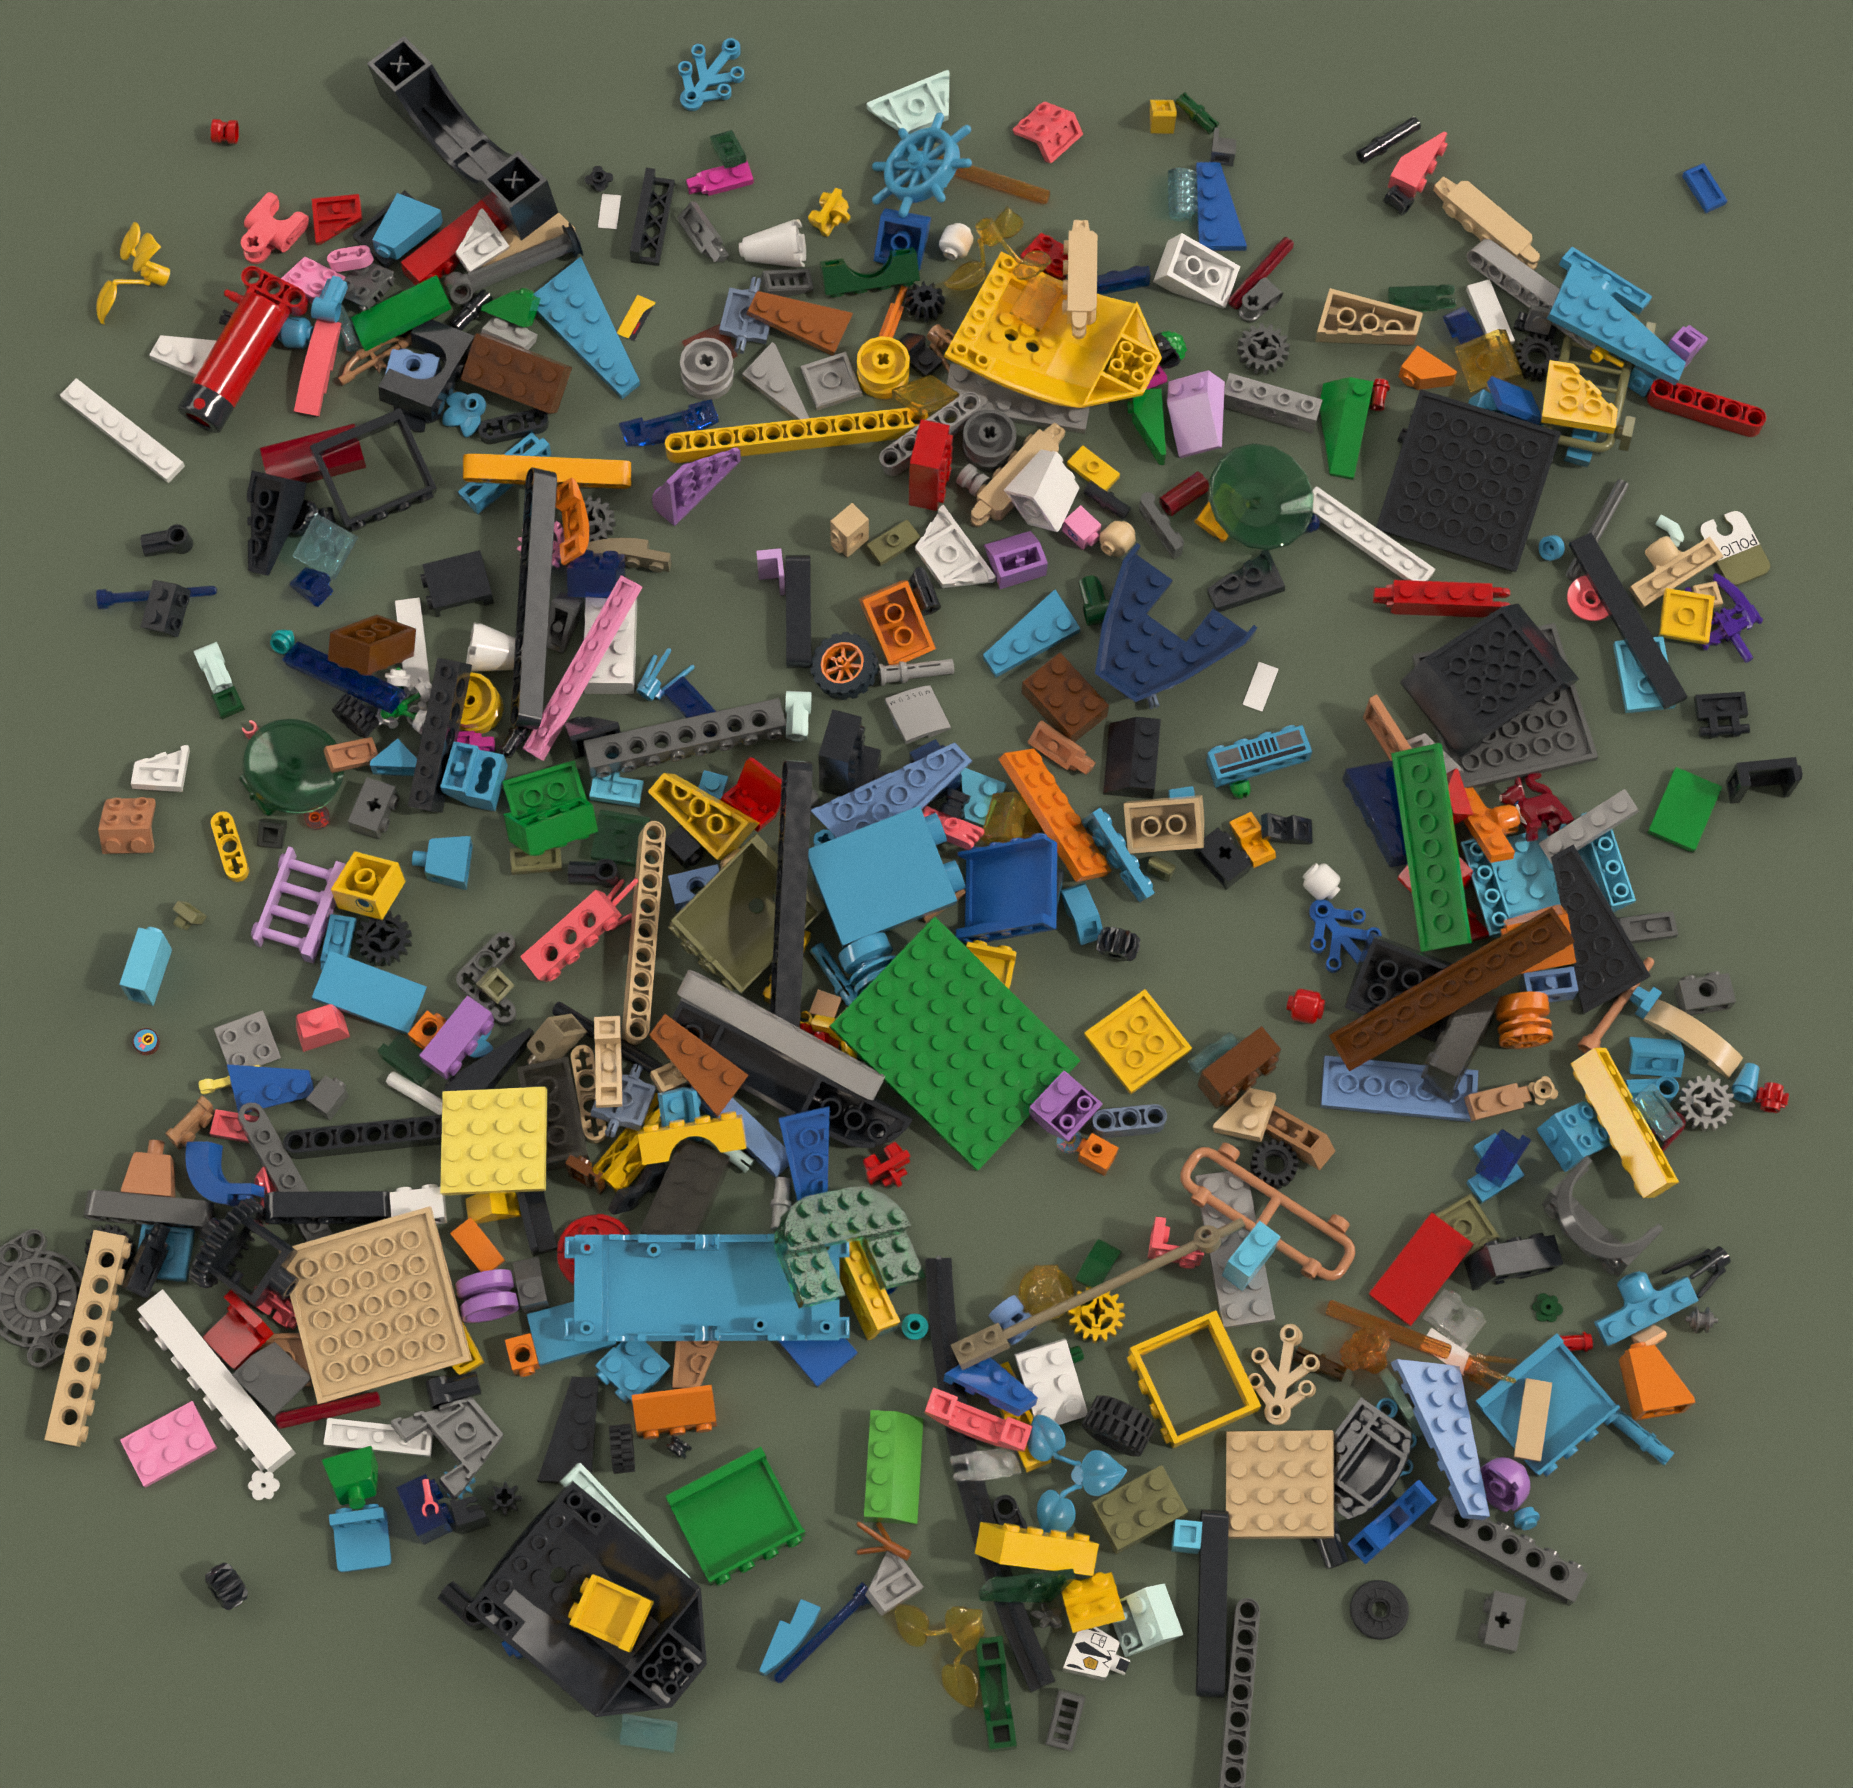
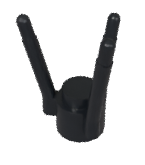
M1717 1246L1712 1251L1708 1248L1696 1256L1662 1270V1273L1667 1274L1704 1259L1702 1261L1703 1266L1690 1275V1279H1694L1706 1270L1711 1273L1715 1272L1697 1294V1298H1701L1718 1277L1726 1272L1725 1266L1731 1263L1727 1252L1722 1247Z

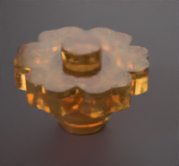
M1375 1325L1371 1329L1366 1326L1356 1331L1352 1335V1339L1345 1341L1340 1350L1342 1363L1351 1371H1355L1360 1367L1371 1374H1377L1384 1370L1388 1364L1386 1353L1391 1345L1388 1340L1389 1334L1379 1325Z

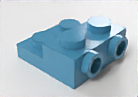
M622 1341L595 1365L598 1371L596 1376L605 1385L611 1383L617 1389L614 1392L617 1397L625 1404L629 1401L632 1405V1395L647 1393L671 1369V1366L645 1341Z

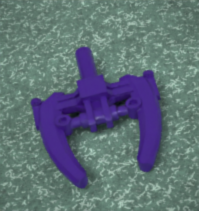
M1715 573L1713 581L1717 582L1736 605L1731 610H1726L1724 607L1721 609V613L1713 612L1711 625L1718 624L1719 628L1712 632L1710 631L1709 643L1707 645L1701 644V646L1706 651L1709 645L1717 646L1721 643L1720 640L1725 639L1727 642L1731 640L1744 662L1748 663L1753 659V656L1740 637V633L1746 627L1747 630L1752 629L1753 624L1756 622L1761 624L1763 618L1759 615L1754 605H1751L1746 596L1733 583ZM1686 587L1684 589V591L1692 592L1691 588ZM1735 613L1742 614L1743 616L1737 620L1731 618Z

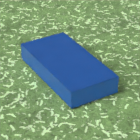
M1704 163L1683 172V179L1705 214L1726 205L1728 200Z

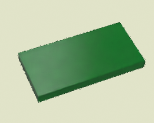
M435 275L351 317L361 345L366 352L452 308L438 276Z

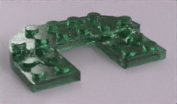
M849 1187L806 1196L782 1214L779 1227L775 1230L774 1243L776 1254L799 1309L840 1300L845 1296V1292L826 1250V1247L859 1240L880 1290L920 1282L926 1277L906 1232L911 1224L904 1210L883 1193L868 1187Z

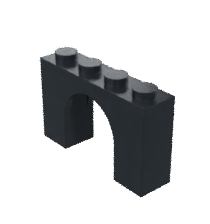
M431 319L412 330V347L439 357L445 364L444 369L434 377L416 379L389 368L378 386L379 401L401 408L429 421H433L436 414L442 412L446 397L452 395L455 389V382L458 377H462L474 340V336Z

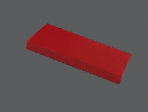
M1431 1213L1370 1291L1369 1296L1411 1327L1467 1255L1474 1243L1434 1213Z

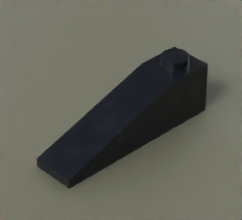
M531 1028L526 1029L460 1071L456 1077L452 1076L446 1082L444 1091L494 1089L528 1048L527 1043L533 1037L534 1031Z

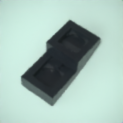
M1268 812L1261 815L1262 839L1289 844L1310 845L1313 843L1311 819L1296 815L1283 817Z

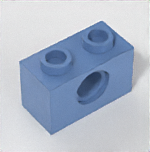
M392 349L386 373L390 368L412 378L428 379L438 375L442 367L439 357L433 354H417L408 349ZM414 367L419 368L417 371H409L411 368Z
M718 864L668 876L676 912H679L696 895L691 892L694 887L703 888L719 872Z
M1574 967L1523 973L1518 981L1520 992L1533 991L1545 993L1548 996L1549 1002L1573 1000L1578 993Z

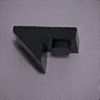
M908 332L899 341L908 351L910 357L909 366L926 380L943 365V360L925 345L926 337L924 335Z

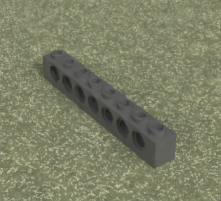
M777 698L583 741L584 752L590 776L604 778L618 771L631 772L636 767H654L659 765L660 762L668 760L677 762L686 756H704L709 751L718 749L720 751H727L736 745L744 744L749 746L764 739L776 740L781 738L782 735H786V722L780 700ZM755 721H762L765 725L756 727L753 723ZM732 726L739 727L741 730L738 732H731L729 728ZM706 732H714L716 736L709 738L704 734ZM683 737H689L692 739V741H690L689 743H683L680 741V739ZM659 742L667 744L665 748H657L655 745ZM633 748H641L643 750L639 754L631 752ZM610 753L618 755L615 759H609L606 756Z

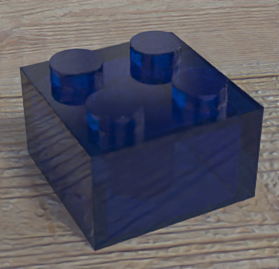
M586 550L583 555L571 561L567 567L568 597L608 598L620 576L625 577V554H618L616 551L594 553L592 550Z
M426 1474L396 1487L414 1530L423 1545L452 1532L453 1529L450 1524L455 1522L446 1503L441 1504L440 1499L444 1498L435 1479H429L433 1502L438 1504L439 1512L436 1515L435 1506L429 1504L426 1507L427 1517L423 1514L422 1507L425 1504V1495L422 1480L429 1479Z

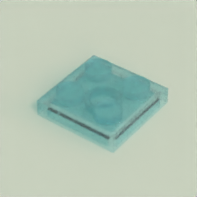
M315 513L293 557L327 577L336 580L358 536Z

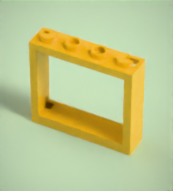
M1216 1310L1132 1346L1129 1349L1128 1364L1132 1371H1137L1140 1377L1138 1381L1139 1388L1143 1395H1148L1152 1403L1149 1405L1150 1412L1155 1420L1159 1419L1163 1427L1160 1429L1162 1438L1166 1444L1170 1442L1172 1449L1258 1412L1261 1407ZM1208 1327L1245 1407L1177 1436L1141 1356Z

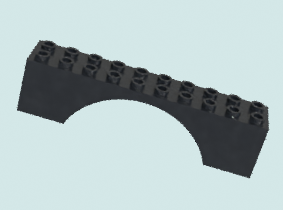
M405 36L367 63L381 98L521 241L559 213L547 179L519 151L513 155L505 152L479 129L448 90L433 64Z

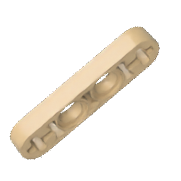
M579 1045L571 1052V1062L583 1132L589 1142L598 1144L606 1138V1121L596 1118L598 1129L603 1130L599 1131V1136H593V1133H588V1131L592 1130L591 1119H595V1117L590 1116L591 1113L584 1110V1104L587 1101L596 1100L595 1057L589 1046ZM581 1052H584L586 1056H590L586 1058L587 1069L582 1070L580 1059H576L580 1057ZM591 1076L594 1079V1084L590 1088H583L580 1085L582 1077Z

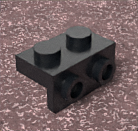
M153 580L140 627L179 637L191 590L178 584Z

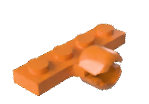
M1473 787L1465 788L1473 815L1464 819L1463 822L1489 862L1513 859L1515 851L1505 836L1519 831L1516 828L1520 824L1518 810L1512 805L1497 806L1493 809L1487 808Z

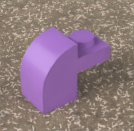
M1688 325L1686 328L1683 326L1673 336L1667 346L1686 362L1685 367H1687L1692 358L1706 344L1708 338Z

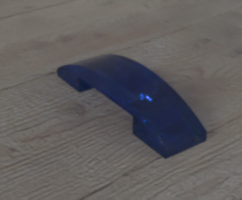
M712 399L690 404L688 405V410L643 421V418L640 417L621 422L619 427L626 446H648L665 443L666 438L673 433L704 430L718 423L719 418Z

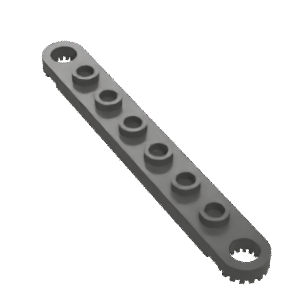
M257 1103L244 1104L238 1113L239 1124L244 1130L262 1166L266 1168V1173L277 1192H309L263 1108ZM254 1110L255 1113L257 1112L258 1120L256 1122H249L245 1119L244 1113ZM295 1224L304 1242L333 1235L327 1224Z

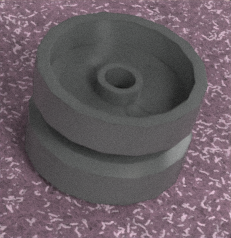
M985 409L973 414L967 420L963 430V454L966 461L982 472H995L999 467L1003 468L1008 463L1007 460L1015 451L1016 428L1013 421L1005 413L997 410Z

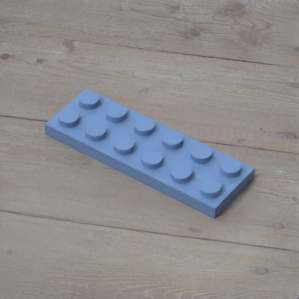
M1324 1056L1320 1108L1471 1122L1464 1097L1477 1093L1478 1070L1369 1060L1349 1071L1341 1057Z

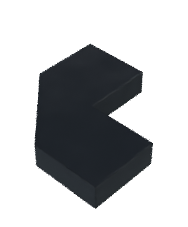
M665 1162L646 1166L635 1186L617 1191L608 1210L613 1215L632 1211L639 1205L638 1200L648 1191L652 1194L660 1187L669 1171L668 1165Z

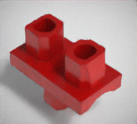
M893 1142L884 1148V1152L889 1159L881 1164L875 1154L863 1160V1165L867 1172L866 1179L870 1186L879 1180L882 1181L885 1187L891 1183H894L897 1188L902 1186L900 1178L907 1175L905 1168L902 1167L910 1163L909 1158L911 1156L907 1149L903 1151L896 1142Z

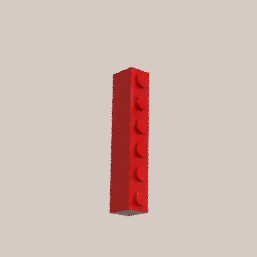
M480 200L401 262L403 274L414 285H417L435 275L440 279L445 274L452 273L460 263L456 256V251L482 208L499 232L504 231L507 226Z

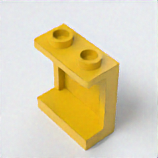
M979 940L967 942L966 947L1010 989L1017 952L1004 945L992 947Z
M592 1574L591 1578L586 1577L580 1588V1593L583 1594L579 1604L574 1603L569 1612L568 1618L571 1619L569 1625L614 1644L620 1649L631 1652L654 1601L595 1574Z

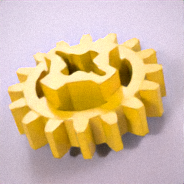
M1109 1291L1094 1298L1088 1306L1081 1307L1080 1305L1069 1310L1068 1315L1074 1316V1318L1069 1320V1325L1077 1326L1074 1333H1084V1341L1089 1336L1092 1337L1093 1343L1097 1342L1098 1337H1101L1103 1342H1107L1108 1334L1115 1337L1117 1333L1114 1328L1122 1329L1123 1326L1118 1320L1125 1319V1313L1119 1312L1124 1308V1303H1116L1119 1297L1118 1294L1110 1296ZM1103 1300L1107 1301L1112 1308H1108L1103 1303ZM1096 1304L1100 1314L1097 1324H1095L1093 1314ZM1081 1320L1086 1321L1090 1325V1329ZM1113 1321L1107 1328L1100 1330L1105 1322L1110 1323Z

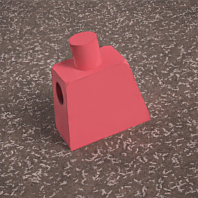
M332 1004L303 1012L296 1016V1030L303 1052L350 1037L343 1013Z

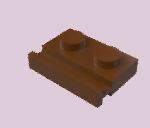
M570 1155L565 1162L569 1177L589 1189L595 1187L597 1193L601 1195L606 1188L603 1173L595 1174L593 1167H591L592 1163L582 1156L576 1158Z

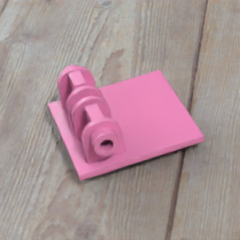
M304 257L281 279L302 289L307 301L310 300L309 303L312 304L316 296L320 297L328 278L338 276L344 280L346 277Z

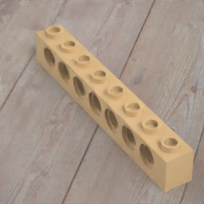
M97 1230L93 1231L44 1439L46 1441L80 1447L81 1442H86L89 1427L85 1426L87 1415H92L95 1400H91L93 1390L98 1389L101 1379L98 1368L100 1363H104L107 1354V1348L104 1347L105 1338L111 1335L113 1322L110 1321L112 1311H116L119 1302V1295H116L118 1285L123 1284L125 1269H122L124 1259L129 1258L131 1244L128 1243L129 1239L126 1236ZM107 1254H112L114 1256L113 1265L108 1268L103 1267L101 1264L102 1258ZM107 1280V1291L98 1294L95 1290L97 1282ZM100 1306L102 1308L101 1317L92 1320L89 1316L91 1308ZM88 1332H94L96 1335V1341L91 1346H85L83 1343V1337ZM82 1358H88L90 1361V1367L85 1372H79L77 1369V1363ZM81 1384L84 1388V1393L80 1398L74 1399L71 1396V1389L73 1386ZM75 1410L78 1415L77 1421L72 1425H67L65 1422L66 1413Z

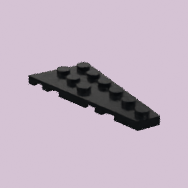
M1573 844L1553 855L1551 861L1560 904L1568 914L1571 935L1575 941L1573 948L1576 963L1573 964L1584 1015L1650 978L1651 975Z

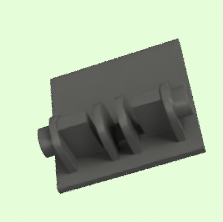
M374 263L365 268L352 270L343 280L348 285L343 299L359 305L357 308L360 312L375 306L376 302L380 301L379 296L383 297L389 288L394 285V271Z

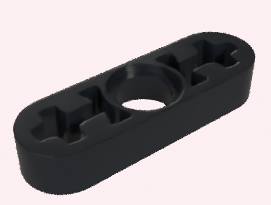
M531 409L485 420L479 426L480 438L486 444H496L526 437L531 432L534 435L543 433L549 426L548 415L542 410ZM539 417L541 424L536 425L534 418ZM525 419H527L528 428H525ZM514 421L521 425L517 431L507 429L508 424ZM499 425H503L504 433L502 434ZM488 428H492V430H493V435H491V436L488 435V433H487V429H488Z

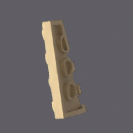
M557 213L522 241L507 227L501 232V235L508 243L509 249L480 268L564 234L562 225L569 227V222L560 213Z

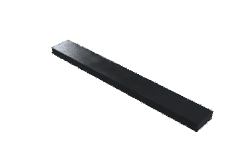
M1589 533L1571 541L1568 546L1664 710L1686 700L1687 694L1593 534Z

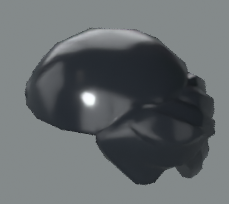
M303 500L302 508L290 533L304 536L315 528L319 510L314 502Z

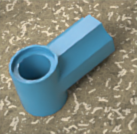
M332 276V278L327 279L320 297L316 296L313 300L311 307L312 318L334 323L338 322L341 314V303L348 289L347 282L343 281L341 277Z
M1663 1076L1659 1079L1625 1081L1636 1103L1657 1102L1663 1105L1669 1104L1673 1101L1679 1090L1678 1082L1671 1076ZM1659 1087H1669L1672 1094L1665 1095L1661 1093Z

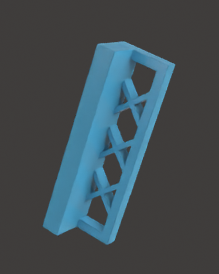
M531 432L504 455L549 457L551 455L550 444L544 438L539 440ZM533 442L534 445L524 453V447ZM469 482L458 491V494L479 514L515 484H480ZM472 489H479L470 497L467 495Z

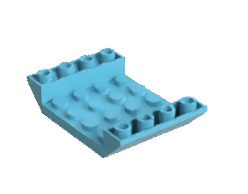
M1561 824L1559 830L1562 829L1563 827L1567 826V825H1566V824ZM1548 828L1538 830V840L1527 842L1525 838L1526 833L1506 837L1515 851L1514 858L1490 863L1475 839L1460 843L1466 863L1473 870L1471 879L1490 937H1501L1500 929L1504 928V920L1560 904L1553 866L1538 844L1548 838ZM1613 829L1578 850L1613 912L1636 901Z

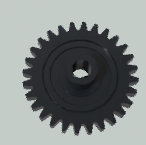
M246 1198L244 1202L240 1201L238 1206L235 1205L231 1213L228 1211L224 1220L221 1219L219 1221L216 1218H212L204 1226L199 1235V1240L205 1244L200 1247L201 1251L195 1256L196 1260L192 1263L193 1267L190 1270L191 1274L189 1277L191 1278L190 1280L203 1288H211L213 1284H218L219 1280L252 1305L258 1307L263 1304L270 1292H273L282 1300H285L293 1292L299 1282V1278L288 1271L287 1267L298 1251L263 1226L262 1221L265 1219L264 1207L254 1199ZM252 1233L259 1235L281 1251L254 1292L240 1283L244 1276L241 1271L235 1269L229 1275L230 1270L228 1269L229 1264L234 1267L237 1266L234 1262L235 1257L243 1258L242 1254H240L242 1249L249 1250L246 1242L255 1241L253 1236H251Z

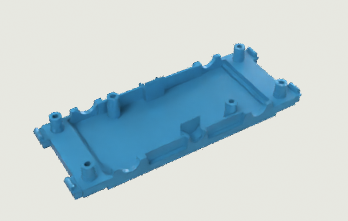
M609 1234L565 1237V1258H575L574 1318H564V1339H574V1341H803L849 1338V1317H839V1258L849 1257V1236H839V1234ZM824 1244H828V1245H829V1249H828V1250H825V1249L823 1248V1245H824ZM586 1245H590L589 1251L585 1250ZM653 1247L657 1248L656 1253L651 1252ZM759 1321L763 1322V1327L761 1328L757 1327V1322ZM824 1324H828L830 1328L828 1330H824L823 1326ZM585 1325L590 1326L589 1331L584 1330Z

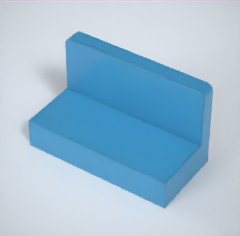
M1629 1038L1631 1056L1628 1069L1630 1074L1681 1077L1685 1054L1679 1040Z

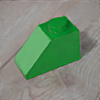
M520 288V290L507 293L483 305L481 310L525 328L533 325L541 298L534 296V292L529 289Z

